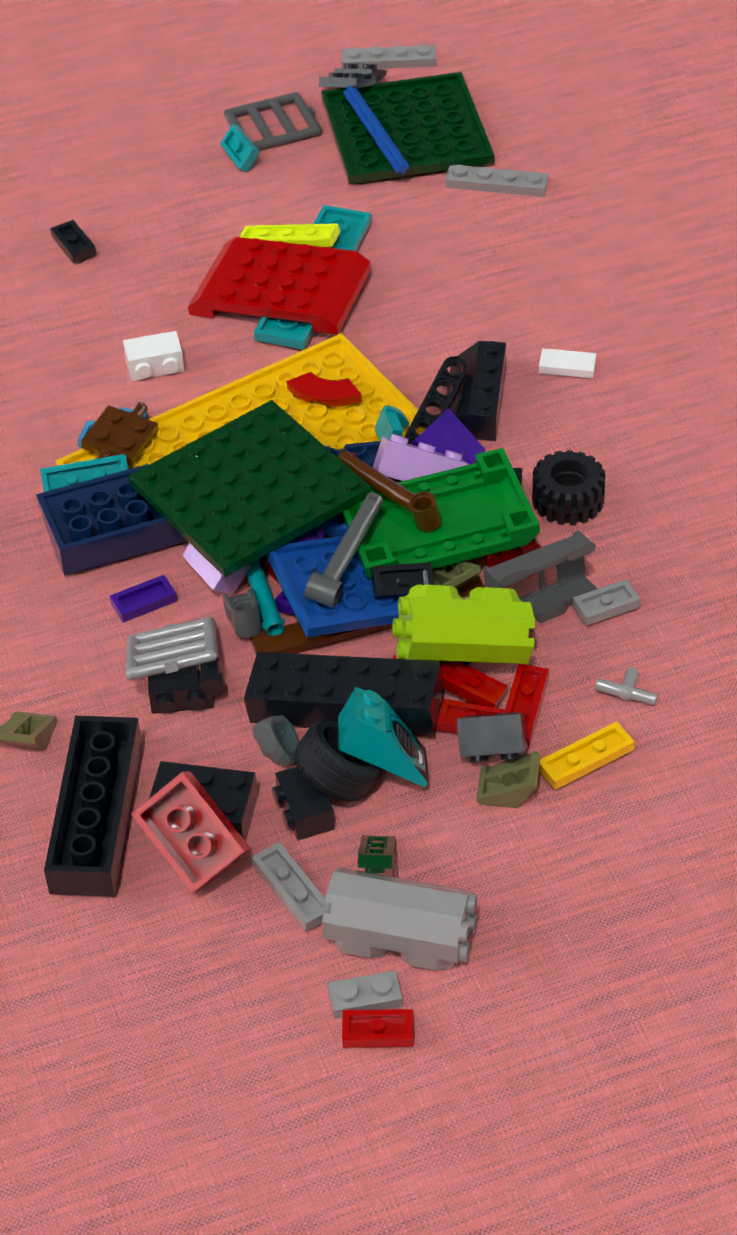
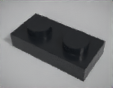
M74 220L50 228L51 236L73 263L96 255L95 245Z
M431 562L373 566L370 569L374 599L403 597L408 595L410 588L415 585H434Z

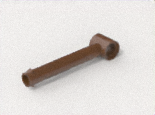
M342 451L337 456L371 488L412 513L415 525L420 531L428 532L439 527L442 518L435 496L432 493L419 492L414 494L361 461L357 458L356 453Z

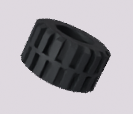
M560 450L556 451L554 455L548 454L544 456V460H539L537 466L533 469L532 501L534 509L538 510V514L541 517L546 516V520L550 522L557 521L560 525H564V523L576 525L577 522L583 524L588 522V518H595L597 512H601L604 504L606 474L605 470L602 469V464L595 462L593 456H586L581 451L576 453L573 450H567V452H561Z

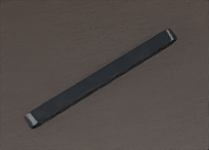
M450 356L443 362L404 436L409 439L407 444H410L419 436L415 431L416 428H428L448 408L450 409L465 380L468 368L466 361L461 357ZM456 366L462 372L460 374H451L447 368ZM446 386L451 390V393L441 394L437 391V388ZM434 406L439 408L441 413L431 415L426 411V408ZM388 477V478L392 479L393 481H395L396 483H397V482H401V480Z

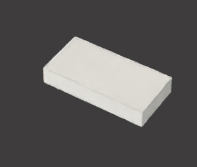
M542 348L539 373L593 378L596 353Z

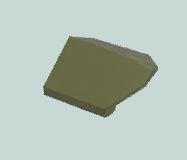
M461 561L432 569L434 585L454 586L457 590H460L476 579L482 572L481 567Z
M16 711L11 715L9 721L0 726V742L19 747L46 750L57 722V716Z
M534 751L532 754L521 755L517 759H507L491 767L489 765L482 766L477 802L482 805L518 808L537 789L540 754Z

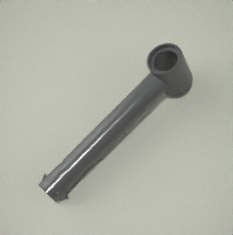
M373 492L367 494L323 574L314 571L310 576L305 588L304 597L331 608L336 606L344 585L340 579L383 504V499L380 495Z

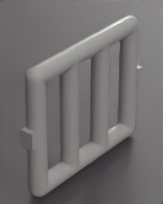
M206 617L180 624H170L163 628L128 636L126 644V678L135 680L165 672L167 674L179 671L182 668L215 661L217 659V639L214 618Z

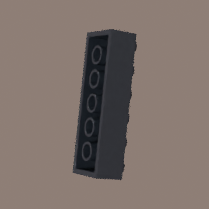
M257 652L244 701L250 723H259L261 720L271 716L283 715L293 726L310 727L317 721L330 720L338 722L340 712L355 687H358L365 691H374L381 698L385 699L412 733L434 734L444 682L440 661Z
M75 716L44 867L49 894L115 897L142 746L138 718Z

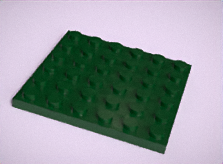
M462 72L376 83L368 87L357 88L408 163L409 169L406 170L404 175L394 171L345 98L343 92L347 88L321 91V100L348 184H361L369 181L387 180L389 178L435 173L448 170L451 165L472 167L494 163V152Z
M273 400L262 404L128 475L130 485L224 577L231 575L362 502L367 494L372 492L371 486Z

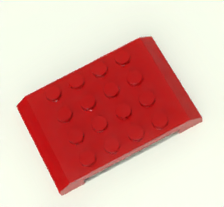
M234 237L224 244L189 303V315L214 318L217 311L301 321L311 323L314 332L338 335L371 271V262L359 252L352 250L260 240L258 238Z

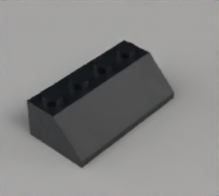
M478 341L457 356L466 361L468 368L465 380L450 410L477 440L496 441L506 369V342ZM451 366L450 368L451 374H460L462 372L456 366ZM447 387L446 394L451 393V390Z

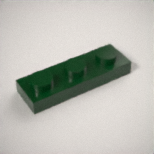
M362 835L358 851L357 868H365V872L372 874L385 873V869H392L395 836Z

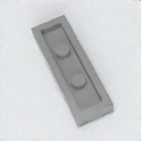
M280 842L251 857L253 867L305 932L322 923L323 912L328 913L329 903H325V897Z

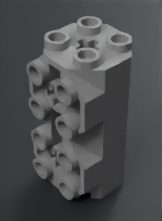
M340 867L333 871L325 903H329L328 913L323 912V938L335 940L336 947L343 951L344 954L379 958L386 955L388 950L401 953V958L410 966L435 971L440 969L448 970L454 966V963L459 961L467 962L470 950V942H467L469 934L474 935L477 923V914H474L477 905V894L462 889Z

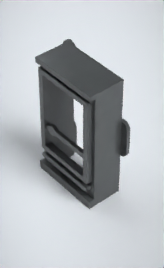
M576 531L573 533V536L561 541L554 542L490 568L488 566L483 567L485 586L504 588L526 579L531 574L539 572L540 590L519 598L523 602H531L534 618L541 623L564 614L567 610L566 606L573 603V597L597 589L585 577L584 556L594 552L596 545L580 531ZM556 565L558 582L545 587L544 569Z

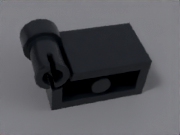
M217 656L215 661L200 664V669L199 665L179 669L176 672L167 674L165 672L148 676L151 713H170L214 708L213 695L221 693L224 687L223 676L219 672V657Z

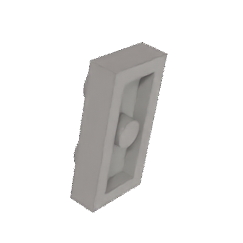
M625 579L573 597L572 606L584 624L588 626L639 608L641 599L628 580Z
M396 970L328 982V992L334 1019L342 1018L343 1010H374L403 1007Z

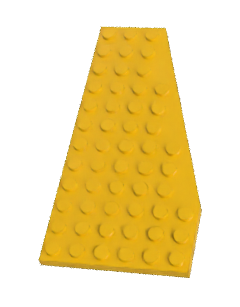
M341 333L148 419L158 423V432L132 467L128 466V469L151 464L270 400H273L324 446H330V448L344 449L345 444L380 441L375 432V426L383 407L386 405L398 408L406 415L409 425L403 428L402 437H404L418 409ZM308 372H312L317 377L326 380L349 378L362 394V401L347 406L335 407L328 406V403L316 401L309 403L292 394L287 389L286 381ZM418 427L415 431L420 435L427 428ZM80 449L55 461L56 466L93 460L97 459L98 456L88 450Z

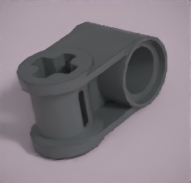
M248 589L247 593L230 597L228 594L223 595L225 613L236 635L248 638L260 634L262 624L258 601L253 589Z

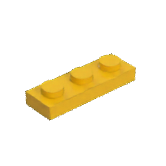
M616 721L540 759L539 772L556 790L635 749V741Z

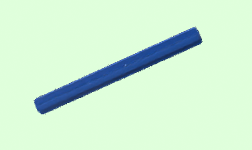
M351 85L347 86V90L343 94L394 171L400 173V175L406 174L405 172L409 169V165L357 88H353Z

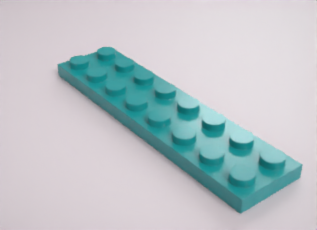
M323 205L313 224H339L341 232L332 248L357 251L372 222V213ZM262 316L254 330V340L305 350L314 331L312 330V324L308 322Z

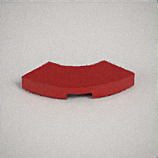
M308 372L286 381L287 389L292 394L309 403L316 401L328 403V406L335 407L347 406L362 401V394L349 378L326 380L317 377L312 372Z

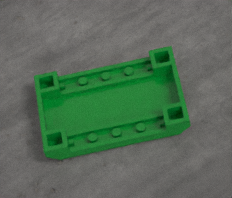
M504 448L475 454L476 463L397 482L414 494L430 492L435 496L442 521L439 527L432 531H420L415 525L412 513L372 488L373 493H377L382 497L383 504L356 550L366 577L371 578L370 569L373 566L431 562L432 569L525 546L540 533V524ZM363 501L342 512L347 528H349Z

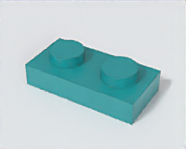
M235 124L230 126L220 142V145L237 167L245 172H248L260 153L240 126Z

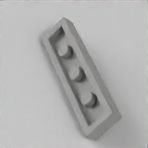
M398 45L395 47L375 46L372 48L358 49L352 47L341 49L342 68H344V64H358V69H363V64H376L377 69L436 67L435 45Z
M464 165L449 166L446 176V188L545 197L548 184V174Z

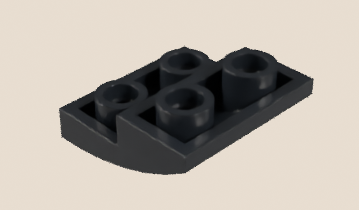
M344 64V68H334V72H329V77H319V87L347 88L350 85L353 88L368 87L386 76L387 70L377 69L376 64H363V69H358V64Z

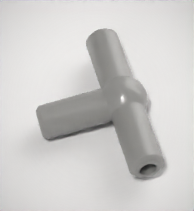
M628 668L626 670L622 684L599 678L595 685L596 691L619 696L624 701L634 700L654 706L658 697L657 693L634 688L638 676V671L635 668Z

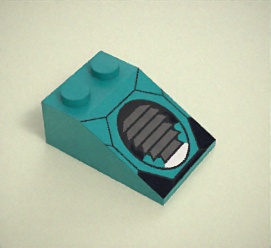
M355 687L338 716L339 750L426 787L428 784L425 747L385 699L381 698L374 691H365Z

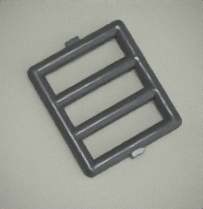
M298 92L229 108L224 111V117L229 125L235 124L240 126L242 130L243 128L236 117L246 114L251 116L264 138L252 142L258 150L322 134V128L315 119L314 109L307 106ZM295 103L310 128L297 131L282 105ZM272 108L286 134L273 136L259 111Z

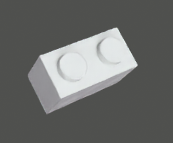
M176 331L123 340L125 360L131 382L184 372L182 349Z

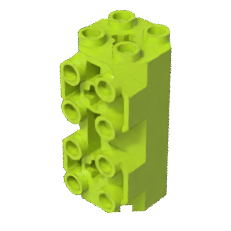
M415 585L410 588L408 595L399 597V618H394L392 623L393 637H398L396 646L397 659L529 663L534 648V638H529V629H535V618L531 602H523L514 589L477 587L470 591L468 598L462 599L454 586Z

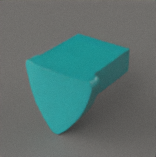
M386 405L378 417L375 432L380 441L382 436L390 439L392 434L402 436L403 428L409 425V421L401 410Z

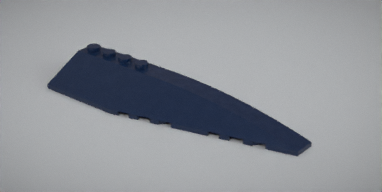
M381 441L345 444L344 449L330 448V446L325 447L336 457L342 451L356 453L357 458L373 467ZM147 465L36 494L56 558L64 576L187 541L130 485L128 475Z

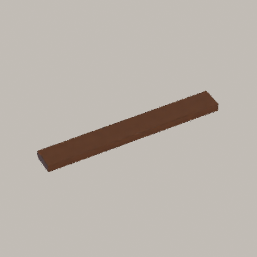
M479 575L472 583L458 590V595L461 598L469 596L470 591L477 587L485 588ZM296 622L285 625L284 631L279 635L269 636L266 631H262L260 634L250 637V641L255 654L257 652L296 654L392 628V624L306 637L300 623Z

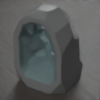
M271 716L261 720L252 727L254 738L264 756L271 758L273 763L282 766H290L295 762L294 751L299 743V739L293 724L285 716Z

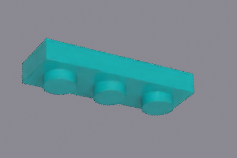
M121 454L41 468L40 474L43 490L46 492L128 470L126 455Z

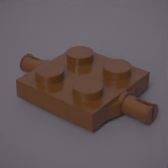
M138 402L132 412H126L108 405L81 440L82 449L95 453L98 456L97 459L125 454L127 465L132 467L158 432V423L142 417L148 410L144 403Z

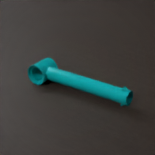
M258 559L250 563L251 568L246 575L258 601L259 612L263 620L262 629L269 636H275L284 631L285 619L280 617L261 561Z

